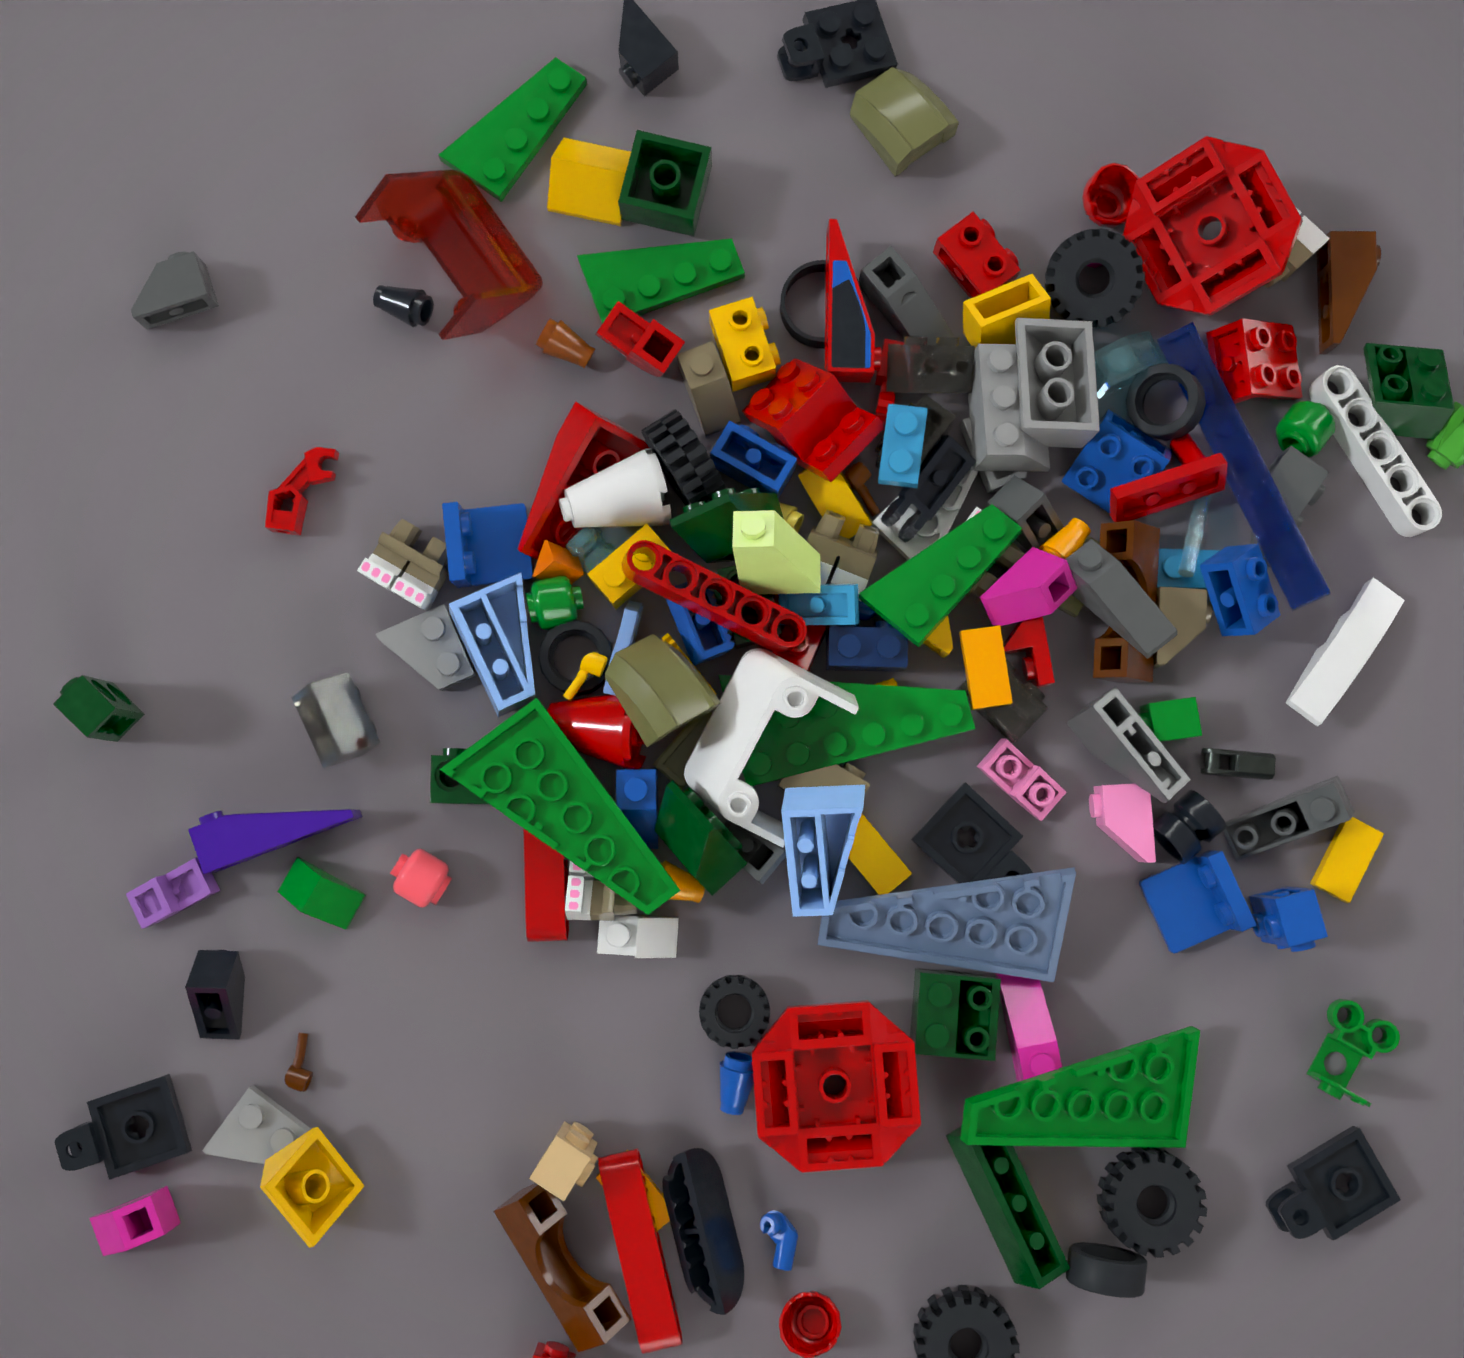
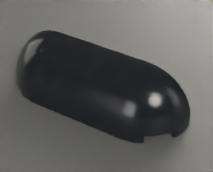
M692 1148L672 1158L673 1161L670 1164L668 1175L664 1176L662 1180L664 1199L684 1280L691 1294L697 1292L707 1304L712 1306L709 1311L726 1315L736 1306L742 1294L744 1285L743 1257L718 1163L708 1151L702 1148Z

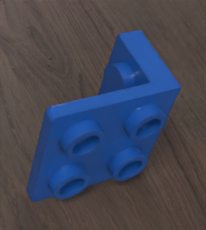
M1108 409L1099 421L1100 431L1082 449L1064 475L1062 483L1110 513V488L1162 472L1171 460L1172 449L1145 434L1133 424Z
M458 502L442 503L449 581L457 588L489 585L522 573V581L533 579L532 557L521 553L517 549L528 519L525 504L463 509Z
M1208 850L1191 858L1186 864L1179 863L1139 882L1143 895L1171 953H1178L1227 930L1243 932L1257 925L1223 851Z

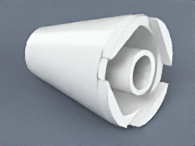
M651 448L641 450L565 489V498L559 499L564 521H572L574 528L644 526L645 524L649 526H663L670 524L671 519L670 504L662 506V502L665 500L664 493L668 492L659 460L656 454L652 453Z

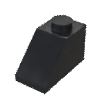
M624 0L619 41L621 66L619 73L630 88L636 86L645 97L679 70L678 51L634 0Z
M198 950L185 989L200 1038L240 1040L245 975L238 951Z

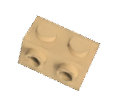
M564 1121L529 1179L562 1201H565L575 1183L583 1187L599 1158L593 1154L598 1143L592 1139L594 1134L578 1122H573L570 1125Z

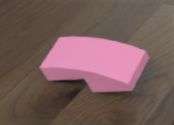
M1001 738L977 765L988 778L1039 821H1042L1066 794V791L1040 766L1034 765L1005 738Z

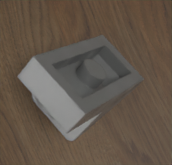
M726 820L724 823L725 827L743 845L737 851L748 863L743 869L759 883L763 884L784 860L786 852L778 845Z

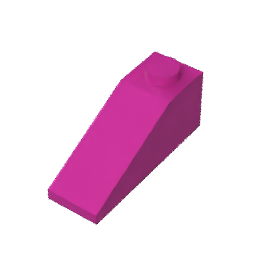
M995 973L996 978L1001 979L1000 999L1017 1082L1062 1068L1058 1043L1040 980Z

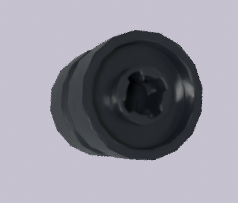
M1189 790L1174 803L1173 813L1165 811L1153 822L1154 838L1181 864H1186L1201 851L1202 841L1210 843L1227 827L1224 819L1215 807L1194 790Z

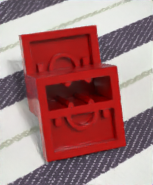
M796 358L784 364L778 370L777 376L765 388L757 391L752 396L750 403L742 410L750 422L769 431L779 445L787 448L797 458V465L829 482H832L885 428L878 416L860 409L854 404L833 374Z

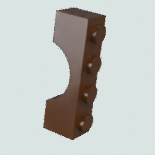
M1136 520L1102 523L1100 528V546L1120 561L1157 605L1160 528ZM1110 626L1102 636L1095 639L1093 678L1116 683L1153 682L1154 654L1147 659Z
M534 1183L521 1189L493 1211L578 1352L606 1344L631 1320L611 1284L596 1280L587 1274L569 1252L563 1235V1222L567 1212L558 1197Z

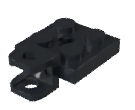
M856 0L805 12L802 19L804 25L794 27L784 33L782 38L784 46L779 49L777 54L783 76L786 80L802 81L818 77L820 71L825 88L879 76L891 67L896 68L898 65L876 0ZM845 36L854 37L857 40L856 48L851 49L849 43L843 44L841 40Z
M966 782L960 786L911 839L957 884L1002 878L1009 871L1015 876L1033 873L1030 867L1011 850L1023 838V835ZM960 828L964 831L970 828L975 830L976 834L973 839L976 845L973 848L968 845L961 848L957 844L960 839L957 831Z
M170 1074L88 1101L87 1105L92 1120L63 1132L54 1142L63 1170L75 1171L104 1160L109 1180L192 1151ZM135 1115H140L143 1120H148L149 1128L146 1129L145 1137H141L139 1131L132 1132L130 1129V1125L136 1122Z
M1352 1126L1288 1164L1287 1167L1296 1183L1291 1181L1272 1193L1266 1200V1207L1277 1227L1284 1232H1290V1235L1294 1238L1304 1239L1323 1229L1326 1236L1334 1241L1401 1199L1361 1129ZM1339 1174L1345 1176L1350 1174L1351 1180L1347 1182L1349 1188L1347 1192L1335 1187L1336 1178Z

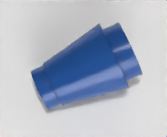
M731 1051L725 1053L724 1060L720 1062V1110L731 1115L743 1114L754 1084L752 1055Z

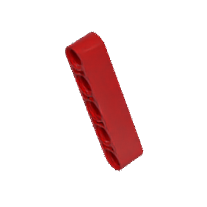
M647 540L637 541L632 544L623 557L622 571L630 581L773 652L786 653L800 645L806 638V623L798 614L654 542ZM639 553L645 554L651 560V569L639 570L633 564L632 556ZM678 571L684 574L687 579V587L682 589L674 587L669 581V573ZM707 589L717 590L723 599L722 606L716 607L709 604L705 598V591ZM748 606L756 611L758 615L757 624H749L744 621L741 615L742 607ZM778 624H785L791 628L793 633L791 642H785L780 639L777 634Z
M523 828L527 941H568L569 920H567L565 913L568 885L567 858Z
M637 1148L598 1158L601 1182L641 1352L646 1354L682 1345V1331L659 1231L656 1232L657 1227H654L655 1218L651 1216L647 1196L648 1188H645L646 1178L641 1173L642 1170L645 1174L640 1151Z

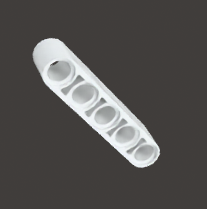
M1336 365L1329 368L1311 383L1309 388L1310 399L1313 402L1326 406L1335 420L1334 437L1390 524L1398 534L1404 537H1413L1435 528L1442 518L1440 504L1392 430L1373 408L1371 398L1355 373L1345 366ZM1327 381H1331L1337 386L1338 394H1334L1329 390ZM1348 413H1352L1358 418L1359 427L1354 426L1349 421ZM1369 445H1373L1378 449L1379 459L1371 455ZM1391 477L1399 481L1400 492L1392 487L1390 483ZM1412 509L1420 514L1421 524L1413 520Z

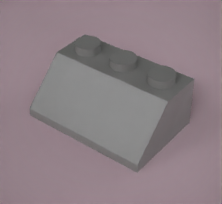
M1016 318L1015 336L1021 431L1046 447L1084 448L1100 431L1092 322Z
M979 343L965 362L969 417L971 420L972 457L976 460L973 464V470L1048 472L1050 470L1048 447L1021 431L1016 344Z

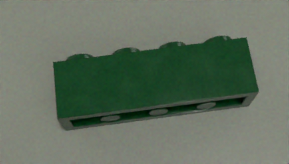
M960 1126L946 1135L947 1140L1011 1277L1016 1284L1040 1290L1068 1271L1070 1266L1013 1146L966 1145L960 1140L962 1128Z

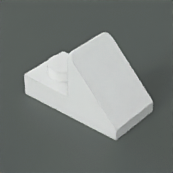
M615 914V921H599L597 953L635 956V958H676L679 918Z

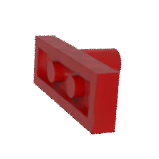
M1188 433L1181 438L1173 439L1170 443V448L1181 463V466L1110 488V516L1114 522L1130 521L1223 491L1226 485L1228 462L1221 452L1205 457L1192 436Z

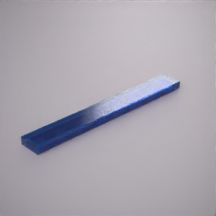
M1191 322L1157 339L1158 346L1166 362L1179 365L1198 379L1204 389L1206 405L1198 425L1213 455L1221 452L1228 462L1226 481L1257 543H1259L1260 549L1292 612L1329 596L1331 592L1194 323ZM1177 382L1188 403L1187 391L1181 383Z

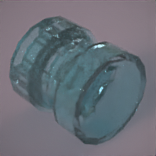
M599 527L583 528L566 545L567 550L573 557H579L583 561V568L587 573L617 549L613 543H607L602 538L603 532Z

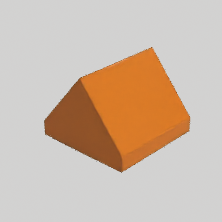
M544 540L532 577L542 580L566 576L572 585L584 575L577 553Z

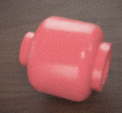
M423 849L415 850L410 857L402 853L390 872L391 875L396 877L393 884L394 892L421 908L426 907L430 902L436 905L452 880L447 875L449 872L448 865Z

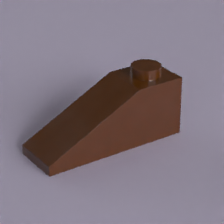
M1330 231L1326 235L1330 239L1316 252L1319 354H1328L1341 344L1380 264L1381 248L1379 245H1376V231Z

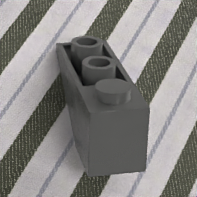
M892 246L888 247L861 269L859 282L863 292L902 338L911 344V348L930 370L960 347L959 342L917 275Z
M1292 446L1277 455L1256 487L1250 544L1259 543L1267 567H1270L1282 553L1283 548L1279 544L1286 535L1292 536L1303 523L1305 518L1300 514L1307 504L1310 506L1314 505L1326 489L1322 483L1330 473Z
M1335 776L1225 822L1227 827L1223 832L1236 861L1349 821L1355 811L1339 777Z

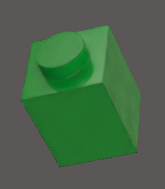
M1196 697L1154 702L1139 706L1140 713L1138 715L1160 742L1202 736Z

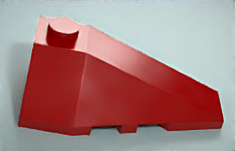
M575 401L555 438L517 549L521 553L537 560L544 540L567 549L582 534V528H574L572 521L565 522L563 519L559 499L565 498V489L641 450L648 449L649 447L646 442L606 417Z

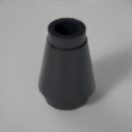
M379 285L373 296L375 307L412 327L417 325L425 326L432 316L433 299L431 296L426 295L424 290Z

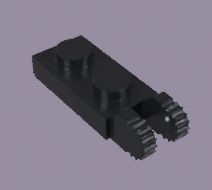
M943 435L920 465L918 487H903L897 495L899 498L893 501L882 515L881 522L887 527H891L910 507L916 513L907 519L901 527L898 537L905 543L909 540L911 541L924 524L932 520L976 460L950 435Z

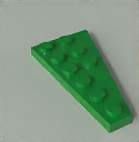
M718 675L722 692H724L732 675ZM830 682L855 695L859 706L856 714L820 696L812 710L802 717H788L774 710L742 772L745 783L750 786H756L835 764L838 765L975 730L966 691Z
M538 698L532 700L439 769L552 849L565 856L582 870L605 884L645 914L649 915L681 891Z
M1189 1026L966 1098L960 1140L966 1145L1186 1148L1200 1030Z

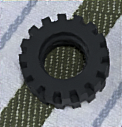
M726 975L717 979L706 989L701 998L699 1006L701 1026L707 1036L718 1043L719 1046L730 1047L731 1049L748 1047L762 1037L769 1024L770 1005L767 995L757 982L743 975ZM734 994L747 999L752 1009L748 1022L738 1028L727 1027L718 1017V1006L722 999Z

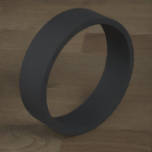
M816 260L801 265L787 278L781 293L780 314L786 330L794 339L809 347L825 348V337H814L799 330L790 320L785 307L786 295L798 279L811 273L826 272V260ZM857 279L864 300L863 289L859 280Z

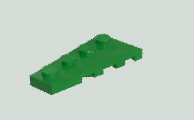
M555 57L438 155L440 161L502 202L587 86L586 77Z
M732 238L577 255L602 324L618 301L641 316L745 278V272Z
M991 504L858 594L859 599L919 648L1021 534L1022 527Z

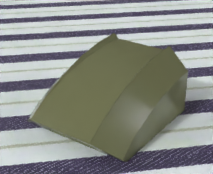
M891 67L856 91L850 110L851 119L895 177L931 149L954 137L959 125L956 117L927 85L910 72Z
M654 634L616 652L605 672V679L646 747L658 742L673 730L693 719L698 720L721 704L711 687L689 660L667 641Z

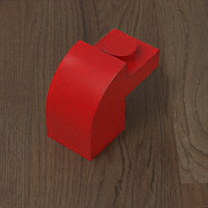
M619 301L595 334L625 355L627 361L656 377H661L685 343L684 340L655 319L649 323Z

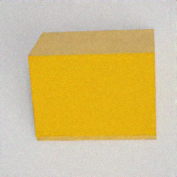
M563 138L551 157L547 210L621 226L622 219L618 200L631 152Z
M314 1127L265 1160L260 1188L310 1248L318 1243L364 1188V1184L318 1127Z

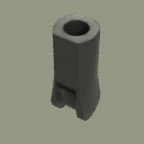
M1202 748L1201 753L1205 754V767L1200 769L1201 774L1271 780L1275 775L1276 758L1272 753ZM1221 756H1229V770L1221 769Z

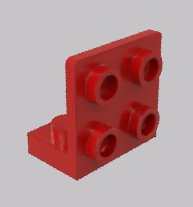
M1242 318L1206 333L1215 405L1217 407H1228L1254 397L1284 400L1302 398V376L1299 371L1296 351L1297 339L1292 325Z

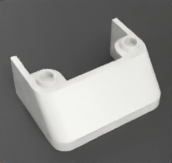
M761 648L749 650L742 656L719 700L721 704L714 709L687 760L684 771L687 784L727 820L783 848L785 845L783 823L759 811L757 792L752 786L738 778L774 710L788 717H802L812 710L820 696L856 714L859 706L855 695L768 650Z

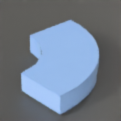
M631 600L627 603L610 663L616 652L635 643L644 607L642 603ZM606 680L603 693L616 696Z

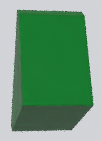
M300 857L296 858L277 891L301 913L342 929L348 928L366 896L363 892Z

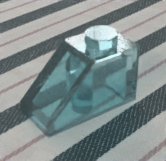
M1149 331L1124 336L1094 352L1097 396L1099 400L1132 383L1136 376L1148 369V367L1167 363Z

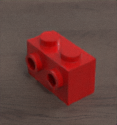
M974 211L938 237L933 249L935 256L970 299L1015 281L1021 271L1015 254L1009 248L1004 249L995 238V231L990 223L985 219L980 220Z

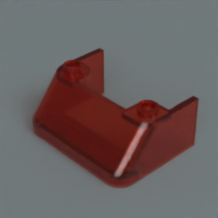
M438 170L385 174L355 216L359 223L386 220L392 228L394 235L400 240L411 243L424 242L461 293L463 298L459 299L454 305L453 317L439 332L442 340L484 332L532 299L543 286L540 274L473 181L460 171Z

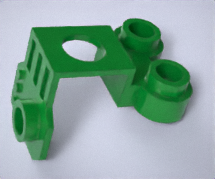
M1337 999L1329 1005L1327 1010L1328 1022L1335 1030L1333 1034L1328 1033L1306 1074L1319 1081L1320 1083L1317 1088L1332 1097L1341 1100L1344 1095L1359 1105L1370 1107V1102L1349 1091L1346 1087L1362 1056L1372 1059L1376 1051L1381 1053L1393 1051L1399 1044L1400 1034L1393 1023L1382 1019H1372L1363 1025L1364 1012L1361 1006L1354 1001ZM1344 1007L1347 1010V1018L1340 1022L1337 1018V1012ZM1379 1027L1382 1031V1037L1379 1041L1375 1042L1372 1038V1033L1374 1029ZM1331 1052H1339L1345 1057L1346 1068L1339 1075H1331L1325 1069L1324 1060Z

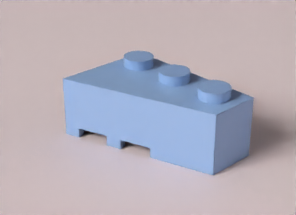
M522 573L449 603L451 618L497 716H503L534 700L535 688Z
M865 785L785 788L781 814L793 917L833 915L859 818H861L863 811Z

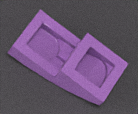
M198 857L165 875L147 881L126 893V896L141 929H145L219 892L220 889L212 873L203 874Z

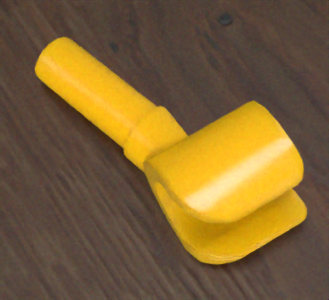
M596 652L585 655L581 661L580 670L563 696L571 701L587 679L589 673L601 677L608 658Z

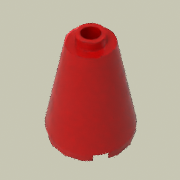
M603 695L554 702L549 705L547 711L578 752L627 769L637 770L643 765L646 756L639 754L642 744L645 743L616 696Z

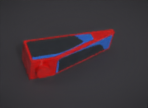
M829 219L826 231L824 371L833 374L838 382L870 383L874 370L880 371L881 347H875V333L838 220Z

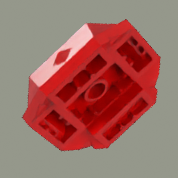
M1205 136L1135 181L1132 194L1133 199L1123 236L1134 244L1138 255L1142 257L1145 281L1157 304L1212 316L1283 274L1303 219L1264 150ZM1211 222H1220L1222 225L1220 234L1212 240H1205L1203 238L1204 228Z
M868 1000L788 1006L751 1052L758 1138L774 1149L801 1173L882 1167L906 1139L921 1126L915 1043ZM830 1075H840L845 1079V1086L837 1094L827 1093L823 1089L825 1079Z

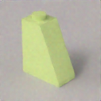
M775 510L733 512L732 549L740 586L758 595L821 593L820 554Z

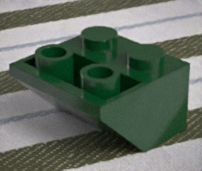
M1366 343L1363 350L1372 406L1396 436L1435 439L1455 409L1444 351L1442 349Z
M728 488L713 493V500L710 502H696L683 507L684 513L670 519V524L706 563L731 562L735 560L732 549L734 511L775 510L782 518L783 514L777 493H760L759 488H751L736 493L735 488Z
M673 780L669 782L665 788L654 831L694 878L713 896L748 864L737 852L743 845L690 787L683 792Z
M915 968L910 1038L915 1043V1054L995 1061L1001 979L959 972Z

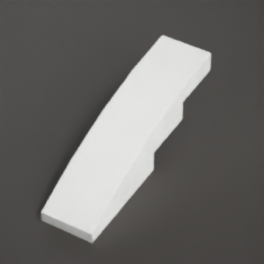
M1374 577L1366 582L1350 610L1339 618L1327 641L1316 649L1287 699L1286 704L1317 727L1321 725L1368 661L1405 600Z

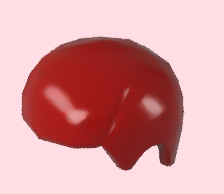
M1111 163L1102 166L1087 181L1084 187L1082 200L1085 213L1091 221L1099 226L1115 228L1126 223L1133 199L1132 194L1135 181L1139 179L1127 165Z
M816 1291L802 1292L789 1299L779 1318L780 1338L790 1352L804 1358H814L831 1350L837 1343L842 1329L838 1308L830 1297Z

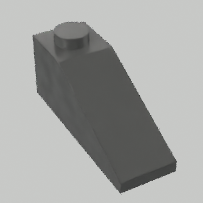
M1090 539L1065 559L1069 564L1077 586V590L1072 595L1147 659L1178 635L1177 629L1120 561L1093 539Z
M1116 686L1087 704L1067 722L1068 726L1092 755L1163 803L1168 802L1191 780Z

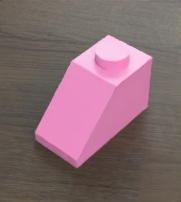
M1136 784L1094 786V794L1089 796V810L1091 817L1096 818V825L1137 862H1156L1151 794Z

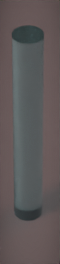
M1212 494L1195 499L1178 571L1181 576H1194Z

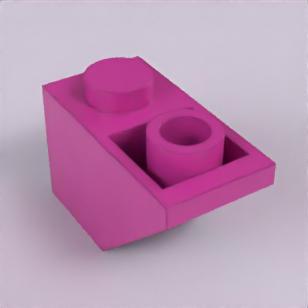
M1032 547L980 598L991 624L1003 626L1052 614L1077 590V586L1067 560Z
M164 1186L89 1218L103 1256L130 1250L167 1234L181 1224L168 1186Z

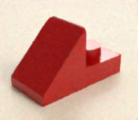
M1043 616L1020 621L1003 643L1005 654L1026 652V657L1022 658V670L1025 680H1031L1032 689L1046 687L1055 683Z

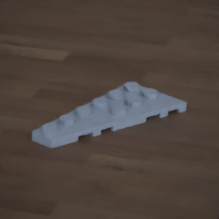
M1075 867L839 900L836 902L833 915L821 917L817 945L1054 982L1076 877Z

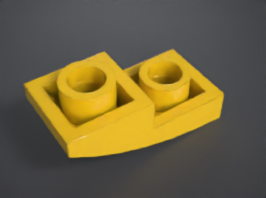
M807 469L798 474L805 490L822 517L827 510H830L846 518L840 531V536L850 539L856 535L860 524L872 525L870 517L853 493L851 485L842 472L832 482Z

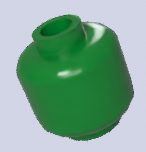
M1299 401L1295 403L1276 427V438L1280 449L1284 451L1292 446L1308 458L1319 454L1335 432V420L1328 408L1321 403L1313 401Z
M566 576L534 581L531 585V592L525 593L531 623L537 622L543 630H550L557 625L577 620V610L584 609L580 586L572 587L570 580Z

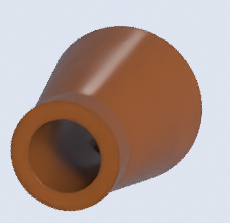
M551 318L548 320L536 343L537 346L544 349L543 354L577 364L584 369L595 352L594 347L586 343L562 320L557 322Z

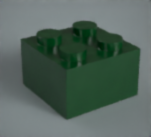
M637 130L618 200L621 219L694 237L712 168V147Z

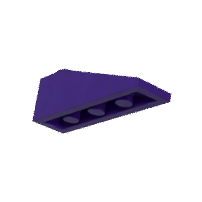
M345 809L223 815L221 810L200 817V825L192 827L188 831L203 874L217 873L362 818L360 810Z

